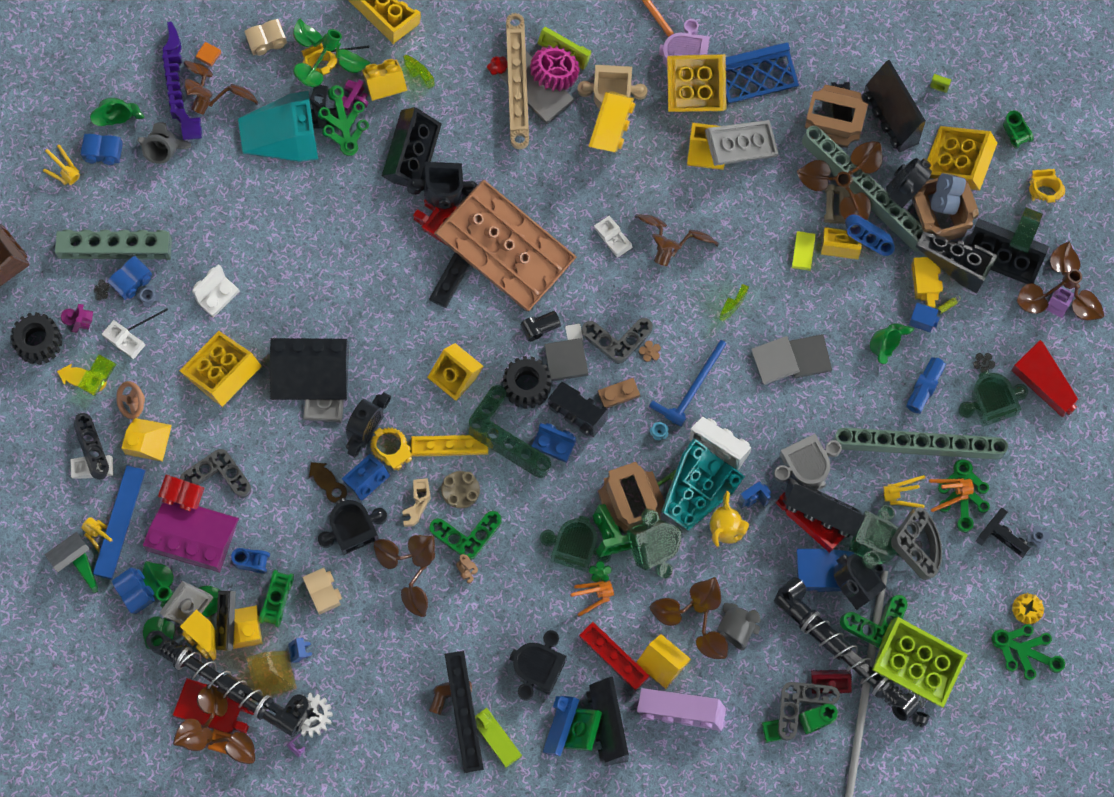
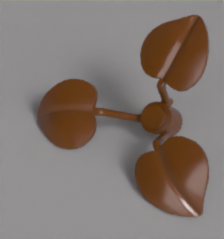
M184 61V65L190 71L200 74L202 77L201 84L191 79H185L184 81L186 94L197 95L191 106L193 111L204 115L208 106L212 107L227 91L251 100L258 105L257 99L248 89L236 84L227 86L210 101L213 94L204 87L206 76L212 78V72L199 63Z
M871 141L857 146L850 158L851 162L857 165V167L848 173L840 172L835 177H829L831 169L822 160L811 161L797 170L801 182L813 191L826 190L828 180H836V183L846 188L850 194V197H845L840 203L839 209L842 217L846 220L850 215H858L868 220L871 212L870 200L862 192L853 195L849 187L853 181L851 175L859 169L867 174L876 172L882 165V145L880 142Z
M635 215V218H639L646 224L656 226L659 229V234L653 233L652 237L658 245L654 262L660 265L668 266L671 257H675L676 252L682 248V245L690 237L714 243L717 247L719 245L710 235L691 229L683 240L678 243L662 236L663 227L667 226L663 220L652 215Z
M1070 241L1057 247L1049 260L1053 271L1062 272L1064 276L1062 282L1045 294H1043L1040 286L1027 284L1021 288L1018 294L1017 304L1021 309L1028 313L1039 314L1048 308L1049 304L1045 297L1062 286L1068 289L1075 288L1074 297L1076 299L1071 305L1074 314L1082 320H1096L1104 317L1102 305L1092 292L1082 290L1078 295L1079 283L1082 280V274L1079 271L1081 264Z
M411 536L408 540V550L411 554L398 556L399 549L392 541L387 539L376 540L374 542V551L383 567L394 569L398 565V560L411 557L414 565L421 567L409 583V587H404L401 590V598L403 604L411 613L425 617L428 608L427 596L420 587H413V584L422 571L435 559L434 536Z
M716 577L693 584L690 588L692 600L683 609H680L678 601L671 598H662L651 603L649 608L652 614L661 623L668 626L679 624L682 619L681 614L692 606L696 612H704L703 636L697 637L696 646L703 655L709 658H727L728 643L726 638L715 631L706 633L709 610H715L721 604V591Z
M208 684L198 693L197 703L204 713L211 714L209 719L202 727L199 721L195 719L183 721L176 731L173 745L191 751H201L207 744L212 745L227 741L225 751L229 757L240 763L253 764L255 762L254 744L245 733L235 732L231 735V739L229 737L212 739L213 733L207 727L213 720L214 715L219 717L225 715L228 703L226 697L223 698L224 695L217 691L216 686L211 685L208 689L210 685Z

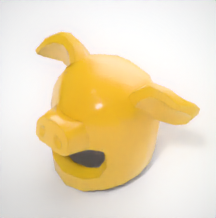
M726 491L724 495L723 506L717 508L710 518L709 526L712 533V541L716 547L719 546V541L726 544L740 541L749 527V523L741 518L738 511L729 506V491Z

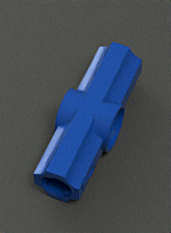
M931 357L924 373H921L914 387L915 390L906 405L910 411L921 414L929 397L933 395L939 383L938 380L946 366V363L940 358Z

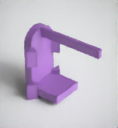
M301 734L297 735L287 744V747L298 758L305 751V747L297 750L293 742Z

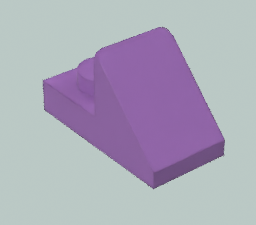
M1060 287L1052 295L1046 310L1062 318L1074 298V293Z

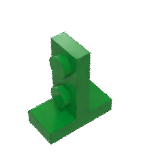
M598 505L592 515L593 521L598 526L604 539L596 550L598 556L603 557L633 549L639 539L637 534L634 532L622 535L606 505Z

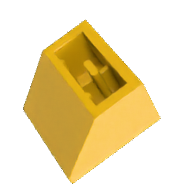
M387 59L378 65L370 64L362 70L372 101L408 91L403 71L397 59Z
M692 123L687 166L724 170V164L714 166L705 133L707 128L719 126Z
M196 609L180 626L183 631L181 635L192 647L196 644V649L206 660L210 657L214 661L216 659V630L212 623Z

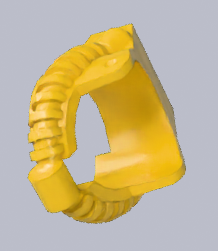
M321 43L317 47L311 46L302 50L303 63L313 68V65L324 49L323 44ZM326 51L321 61H328L329 63L321 69L316 68V71L322 75L330 73V70L336 68V55Z
M1055 169L1032 170V180L1029 182V192L1032 201H1035L1036 198L1052 203L1064 196L1065 186L1055 175ZM1047 186L1056 193L1054 195H1046L1040 192L1038 188Z
M387 427L384 429L378 428L373 432L375 435L370 443L372 454L378 460L384 461L387 466H391L393 471H398L405 462L409 463L412 460L411 448L407 445V439L400 430ZM383 434H392L399 439L401 443L400 449L394 454L386 455L376 446L378 438Z

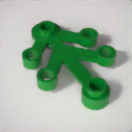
M334 85L328 90V97L335 102L338 119L330 114V110L327 107L319 109L318 117L325 119L342 132L343 137L336 134L331 125L325 126L322 129V134L338 143L344 155L352 156L358 151L357 140L362 132L368 129L369 123L364 119L358 121L356 124L357 128L352 136H350L349 129L358 114L364 111L365 106L360 101L354 103L352 111L346 119L342 101L344 91L342 87ZM338 90L340 94L336 95L334 91ZM356 105H359L361 110H357ZM322 110L326 112V116L322 115ZM360 123H364L365 128H361ZM326 128L330 129V134L326 133ZM348 143L352 145V149L347 147Z
M960 459L955 462L953 466L954 473L947 479H971L973 484L978 487L977 492L983 495L988 492L989 485L986 482H982L972 472L973 466L968 460ZM965 467L966 472H961L959 468ZM947 483L939 484L938 491L941 494L949 492L950 488H947L945 491L941 489V485H946ZM984 485L986 490H980L979 486ZM954 491L946 500H942L939 505L959 497L960 494L957 495ZM975 492L968 495V498L977 505L980 513L988 512L990 504L987 501L982 500ZM968 499L960 500L961 518L957 522V528L959 531L967 533L973 528L974 522L969 517ZM985 504L987 509H981L980 505ZM949 505L947 509H940V511L943 513L948 512L951 508V505ZM961 523H967L968 528H963Z
M1026 624L1022 628L1011 632L1004 629L996 630L992 634L991 641L996 648L1001 649L1006 660L1005 668L1007 671L1014 672L1018 668V663L1013 659L1010 648L1017 651L1024 668V678L1031 681L1036 677V671L1032 668L1028 657L1048 665L1049 669L1054 673H1059L1065 668V660L1062 657L1054 656L1050 658L1031 649L1039 645H1049L1052 641L1049 633H1043L1040 637L1019 643L1013 639L1021 636L1030 637L1034 632L1031 625ZM1024 628H1029L1031 633L1026 634ZM1002 636L1005 642H999L998 637ZM1047 636L1049 642H1044L1042 637ZM1053 662L1059 663V668H1054ZM1008 663H1014L1015 668H1009ZM1027 671L1033 672V677H1028Z

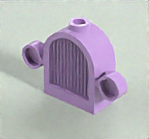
M695 19L685 21V33H675L667 38L664 45L660 44L659 55L663 56V62L666 67L667 56L702 55L708 53L710 37L696 35L699 24Z

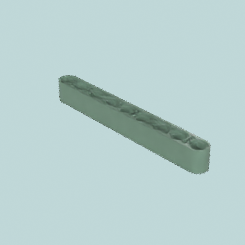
M808 127L802 137L803 146L818 160L826 162L834 176H837L840 172L848 173L857 167V165L851 162V157L819 127ZM861 169L853 173V181L849 186L854 194L862 192L867 195L871 203V211L912 250L920 252L916 245L919 241L917 238L920 239L924 232L922 225L908 211L890 199L887 192L869 174L864 173Z
M840 428L834 440L841 444L842 450L997 460L1003 458L1008 450L1007 441L1000 437ZM845 436L848 441L842 442L838 437ZM864 437L866 438L867 442L861 443L859 442L858 438ZM883 438L887 443L880 444L877 439ZM896 440H904L906 445L901 446ZM916 441H923L925 446H918ZM942 442L944 448H938L935 443ZM955 444H962L964 449L956 448ZM974 445H981L983 447V450L979 451L975 449ZM994 446H1000L1003 451L997 452Z

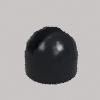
M916 711L913 714L912 722L916 727L920 724V727L923 728L927 725L930 716L924 712Z

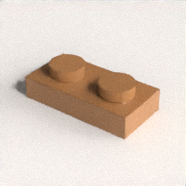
M634 378L598 390L602 405L606 408L640 397Z

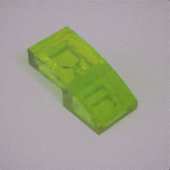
M409 55L403 56L404 64L413 78L420 75L428 89L435 86L434 77L424 65Z
M742 284L735 300L727 298L719 320L724 321L741 306L748 294L749 286Z
M98 354L90 370L85 372L78 387L95 396L109 378L116 363Z

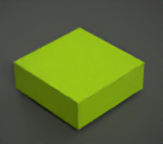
M934 74L930 88L947 93L951 79Z

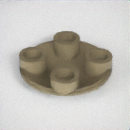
M456 471L444 478L441 493L443 499L454 508H467L477 501L480 494V486L471 472Z

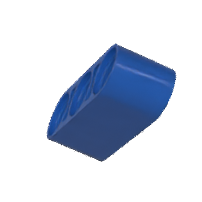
M850 215L846 218L845 225L847 233L851 238L883 256H889L894 252L895 246L889 233L858 215Z

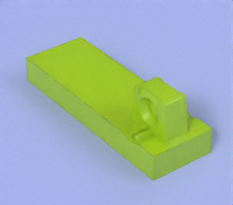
M546 26L541 30L537 44L546 49L550 45L552 48L556 46L558 49L564 48L565 52L571 51L570 56H576L575 61L579 62L578 67L582 70L587 67L591 50L575 44Z
M485 708L475 716L478 731L505 768L522 757V754L488 708Z

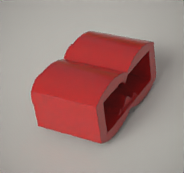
M166 474L158 496L163 498L162 502L173 505L176 502L181 504V509L191 512L192 508L197 510L205 488Z

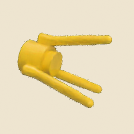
M58 144L57 148L69 166H65L53 153L46 149L45 152L62 168L60 172L62 176L60 177L47 169H43V172L61 181L64 185L67 183L69 185L74 184L80 177V171L73 165L61 145Z
M923 475L883 486L885 502L890 501V505L924 508L923 504L898 501L897 499L901 498L900 492L920 487L919 485L900 486L923 480L926 477Z
M90 517L83 523L81 529L86 532L84 536L90 540L98 553H100L101 548L93 536L101 535L109 542L112 541V538L102 531V528L107 530V525L103 524L100 520L96 521Z

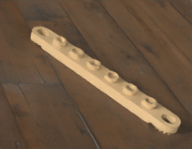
M511 13L506 19L511 145L515 149H524L529 144L525 25L522 15ZM517 19L520 21V25L515 27L510 22ZM517 136H522L525 138V140L523 143L518 144L516 143L515 138Z

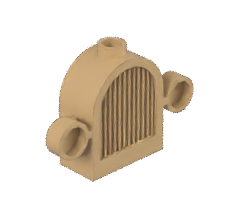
M595 65L594 83L588 81L580 82L578 84V93L582 97H588L594 92L595 104L600 109L605 92H616L629 97L633 94L634 98L642 100L647 96V87L644 84L631 85L632 67Z

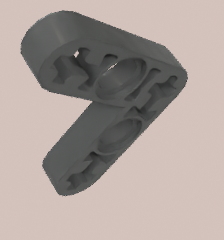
M641 318L617 341L596 322L587 321L582 326V335L613 362L623 363L651 334L653 325L649 319ZM642 324V325L644 326L645 324H647V329H648V330L643 329V330L640 332V336H639L637 333H638V332L640 331V329H641V326H640V325ZM587 327H594V333L598 335L596 340H594L595 335L592 332L587 333ZM632 336L636 338L637 342L634 345H629L626 339ZM602 338H607L610 344L604 347L599 344V341ZM624 345L625 349L622 352L623 357H615V351L620 352L623 349Z
M224 449L215 450L180 476L181 480L186 481L185 478L189 477L192 478L193 484L200 485L217 472H220L238 497L245 498L251 493L249 481ZM218 455L224 456V460L227 463L225 467L220 460L217 461ZM201 466H210V471L207 474H201ZM229 469H235L237 471V474L234 478H228L226 476V473ZM195 470H196L198 476L200 477L199 479H197V477H196L195 474H194V471H195ZM239 480L243 486L247 485L245 492L241 490L238 492L239 486L236 481Z
M798 682L786 683L781 691L778 735L780 738L790 741L796 736L799 702L834 705L840 698L838 689L825 685ZM789 687H793V691H796L792 695V701H796V704L784 702V699L787 701L789 699V693L785 692ZM807 689L815 690L816 697L814 699L806 697L805 691ZM820 690H823L822 694H828L829 691H832V695L836 696L832 701H829V698L826 696H822L821 700H818ZM786 706L794 708L795 713L793 716L788 717L784 714L783 710ZM783 719L786 721L794 720V723L790 722L789 729L793 733H790L789 736L782 732V729H785L787 722H782Z

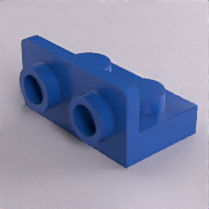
M540 423L539 431L531 449L567 463L576 444V437L569 431L563 430L562 432L557 430L552 424Z
M370 453L348 472L342 480L362 501L389 478L390 474L384 465Z
M759 481L740 494L737 504L741 509L745 506L750 508L758 499L763 507H765L769 503L771 492L765 484L762 485Z

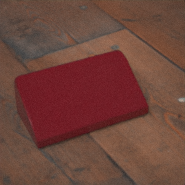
M811 670V684L833 686L840 693H852L851 671Z

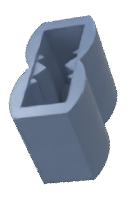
M942 173L937 181V191L932 197L931 209L940 213L955 215L960 206V196L964 192L966 179Z

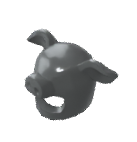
M164 122L154 123L153 129L147 137H138L137 139L142 146L143 156L148 161L157 164L169 161L177 149L191 148V143L188 141L176 139L174 134L167 129V125Z
M724 603L723 611L725 614L718 626L717 632L722 634L736 648L744 650L752 633L758 635L760 632V626L756 624L760 622V615L755 609L748 612L743 608H739L736 604Z

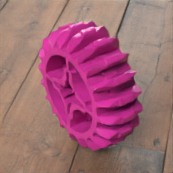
M549 45L547 49L542 47L532 57L530 64L531 76H534V81H539V86L544 85L545 90L547 88H551L552 92L555 89L559 92L562 89L567 90L578 79L580 70L578 67L579 62L575 61L576 56H570L571 51L565 52L564 48L558 49L557 46L552 48Z

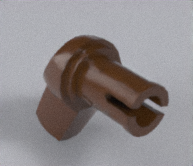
M469 681V683H470V689H471V692H472V684H471V682ZM449 682L437 685L433 689V694L435 695L429 709L430 712L441 715L446 698L451 697Z

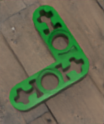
M489 511L468 537L439 518L431 521L429 529L435 538L459 555L466 553L465 548H470L473 545V542L470 541L473 539L476 543L473 547L474 553L465 554L472 560L477 557L498 530L502 519L498 512ZM495 516L497 517V523H492L489 526V529L492 530L491 532H489V530L486 528L490 522L488 518H494ZM442 524V529L447 532L445 538H442L444 533L440 530L435 532L434 525L439 526ZM478 531H484L487 534L484 540H478L475 537ZM457 535L459 537L458 543H449V536Z
M902 595L891 597L886 604L878 625L854 612L843 614L840 618V625L849 633L880 648L882 642L880 637L885 635L888 628L887 617L903 619L908 605L907 600ZM899 601L898 604L901 607L896 608V604L894 602ZM851 617V622L855 624L848 625L849 621L846 619ZM864 625H868L871 629L869 636L863 633Z

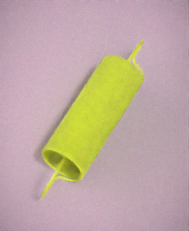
M956 297L937 307L938 310L940 309L941 314L958 303Z

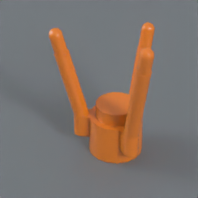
M929 479V483H947L946 485H941V488H955L956 494H960L959 497L932 508L931 512L940 510L960 500L968 499V495L974 493L971 479Z
M600 581L597 583L574 585L575 589H591L570 594L571 597L596 592L597 597L602 598L578 613V616H582L602 603L610 601L609 597L614 596V591L610 581Z

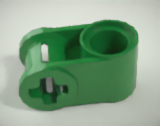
M1015 110L1010 111L1004 119L1003 127L1013 147L1017 149L1023 143L1033 142L1034 137L1022 114ZM1013 119L1017 124H1012L1009 120Z
M825 704L799 714L798 718L805 734L815 732L824 726L832 724L837 718L838 710L832 704ZM826 710L833 712L830 719L828 716L824 717Z

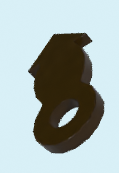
M311 462L309 478L314 477L316 484L326 491L328 500L336 503V501L346 498V487L342 483L336 482L333 473L325 468L327 463ZM333 490H341V495L334 497L332 495Z

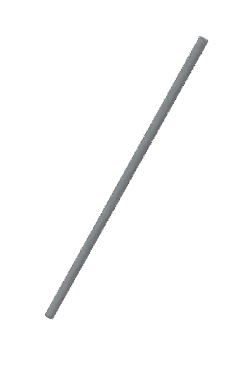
M883 570L879 577L886 585L888 571ZM885 589L876 595L872 622L877 625L882 615ZM869 643L867 658H871V667L873 668L876 646ZM867 681L862 684L845 797H853L870 692V684Z

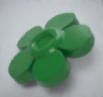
M597 561L596 566H590L589 573L593 574L591 579L594 582H598L600 578L604 582L609 580L607 574H610L612 571L609 565L604 567L603 561Z

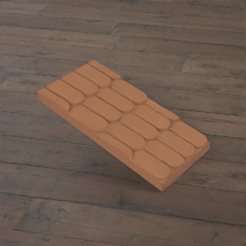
M482 180L434 232L455 253H458L526 311L532 309L577 258V256L485 180Z

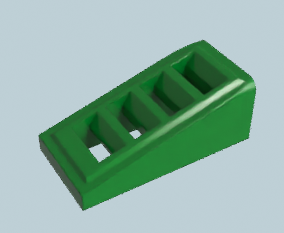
M84 553L72 563L93 593L98 592V586L88 556Z

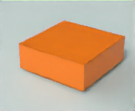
M205 42L196 54V59L212 67L220 56L221 50Z
M214 729L212 739L224 737L231 739L232 734ZM223 741L208 745V749L227 755L225 745L228 742Z

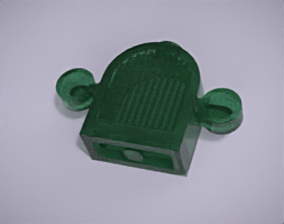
M985 371L978 375L979 379L972 390V403L968 401L963 402L958 409L960 416L963 418H970L976 410L984 427L1019 415L1022 409L1018 400H1023L1027 397L1028 388L1024 384H1017L1012 388L1009 380L1003 375Z
M883 505L878 511V516L865 511L863 514L866 517L856 537H852L848 550L862 556L863 565L873 569L878 564L890 562L896 555L901 557L891 544V539L898 530V527L890 522L895 516V511L889 505Z
M645 509L641 515L643 523L627 530L635 564L643 570L656 566L655 571L658 576L669 578L672 575L673 567L666 561L674 557L681 545L682 531L679 526H674L659 519V515L655 510Z
M579 516V518L568 520L561 526L558 535H555L551 530H544L540 535V541L544 546H552L555 543L550 557L551 562L588 573L594 555L597 561H603L604 564L611 560L612 554L603 557L598 556L596 552L598 549L596 547L597 533L587 517Z

